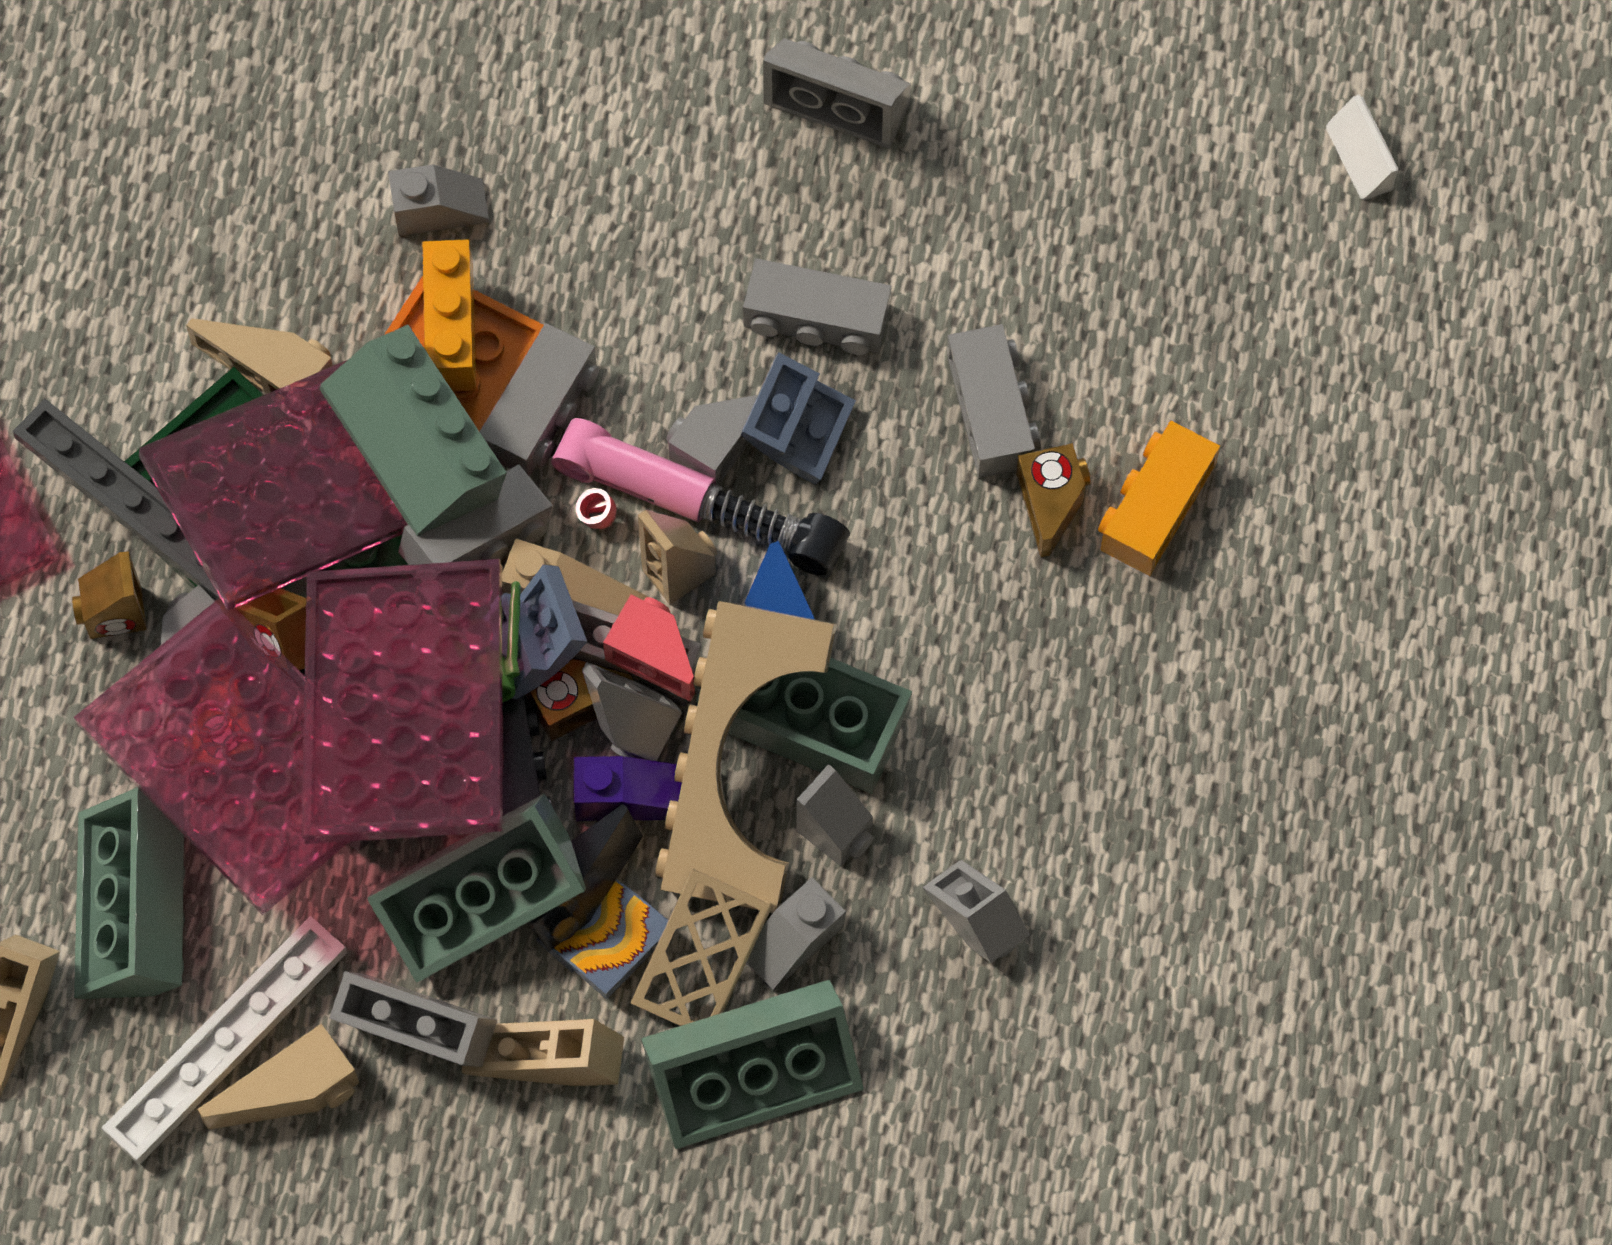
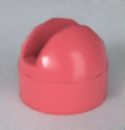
M602 489L587 490L579 497L576 503L578 518L590 528L605 529L611 526L616 519V504L613 498ZM591 513H603L594 517L589 516Z

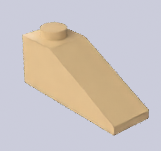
M191 318L186 324L193 346L229 370L235 367L253 386L299 417L306 413L322 393L319 389L321 383L334 373L331 353L325 346L314 339H310L307 342L292 332Z
M644 510L638 514L642 570L669 605L716 574L715 556L718 553L706 533L701 531L697 534L685 520L649 510Z
M519 539L514 541L499 580L502 595L504 593L511 594V585L514 581L520 583L521 594L542 565L559 566L571 600L618 616L631 594L642 600L649 597L561 552Z
M18 935L11 936L0 942V1097L45 1001L60 955V951Z
M595 1019L496 1024L483 1066L463 1065L462 1073L473 1076L568 1086L618 1085L624 1036Z
M320 1024L197 1110L208 1130L318 1112L327 1105L330 1108H335L347 1101L354 1094L355 1090L353 1087L359 1083V1080L351 1063L324 1026Z

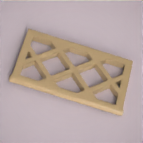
M692 868L630 1003L682 1026L695 1022L690 1019L685 1003L713 993L716 1005L711 1016L723 1013L773 903L756 898ZM699 882L712 888L719 905L691 915L687 904L697 883ZM723 894L734 899L725 902ZM742 904L758 909L759 912L750 931L738 936L729 909ZM722 912L731 939L704 949L694 922ZM687 925L697 952L669 962L666 950L676 929ZM735 947L738 957L728 979L716 983L707 956ZM700 959L710 986L682 996L672 969ZM666 972L675 999L657 1004L644 998L654 976ZM678 1006L681 1014L670 1009Z

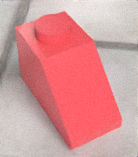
M631 594L603 642L605 660L691 702L695 695L694 675L674 615L670 613L666 605L656 599L646 597L642 600Z

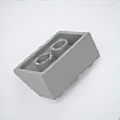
M783 38L768 51L763 60L764 104L888 149L891 148L910 106L911 83L904 81L902 77L888 71L878 72L864 67L853 58L847 56L836 57L822 52L809 42H794Z

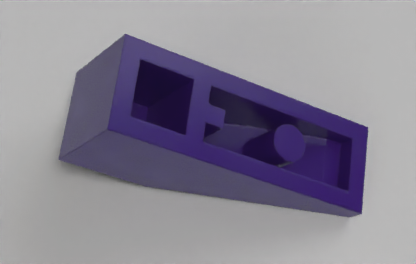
M625 756L574 757V807L576 821H599L622 804L628 808L634 821L666 820L669 803L671 800L678 802L682 782L674 781L677 764Z

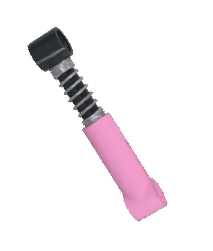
M571 419L551 460L555 469L577 481L590 483L594 480L696 522L701 521L702 518L707 519V521L710 520V522L719 520L722 527L732 525L734 532L742 529L746 537L754 534L758 541L767 539L769 545L779 541L782 549L785 552L788 551V558L794 566L817 577L827 578L831 576L850 536L848 528L830 516L810 513L802 519L796 516L793 517L791 514L785 517L779 514V509H776L775 512L767 510V504L763 508L755 505V499L750 503L743 500V495H740L739 498L732 496L731 490L725 493L722 486L716 485L715 478L615 439L607 430L585 419Z

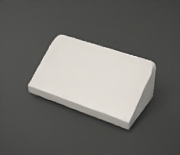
M1360 94L1356 95L1328 122L1326 130L1360 198L1367 200L1393 190L1398 167L1363 97Z

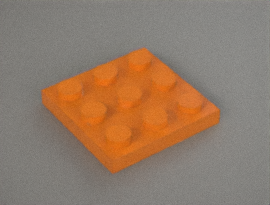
M422 276L385 334L409 325L425 349ZM474 290L476 390L453 391V393L480 432L544 325Z

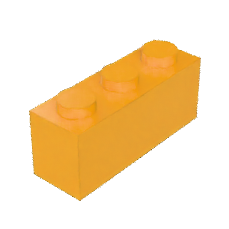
M469 239L422 241L425 350L452 391H475L474 281Z
M1170 420L1162 434L1155 431L1143 452V457L1147 458L1140 472L1132 469L1122 486L1120 494L1125 497L1118 509L1110 506L1100 522L1098 532L1103 534L1100 551L1151 576L1215 468L1220 445Z

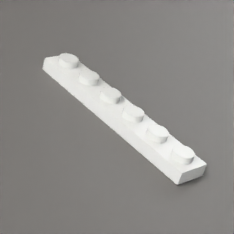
M310 916L101 1127L103 1132L140 1165L347 954L346 947Z

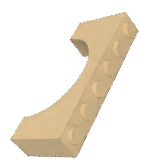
M718 601L717 610H708L703 638L711 639L707 658L699 657L694 676V686L701 687L698 705H689L684 726V733L691 735L688 754L680 752L674 781L682 782L678 802L670 801L665 821V829L672 830L669 849L661 848L656 865L655 877L663 878L661 890L681 894L693 868L756 898L772 902L773 906L770 913H774L781 905L789 862L778 860L759 850L741 833L735 824L725 802L722 789V753L727 734L736 715L760 688L781 676L794 672H828L837 624L725 601ZM699 882L697 883L692 893L693 897L717 901L712 888ZM723 894L725 902L734 899ZM747 904L739 905L741 907L756 909Z

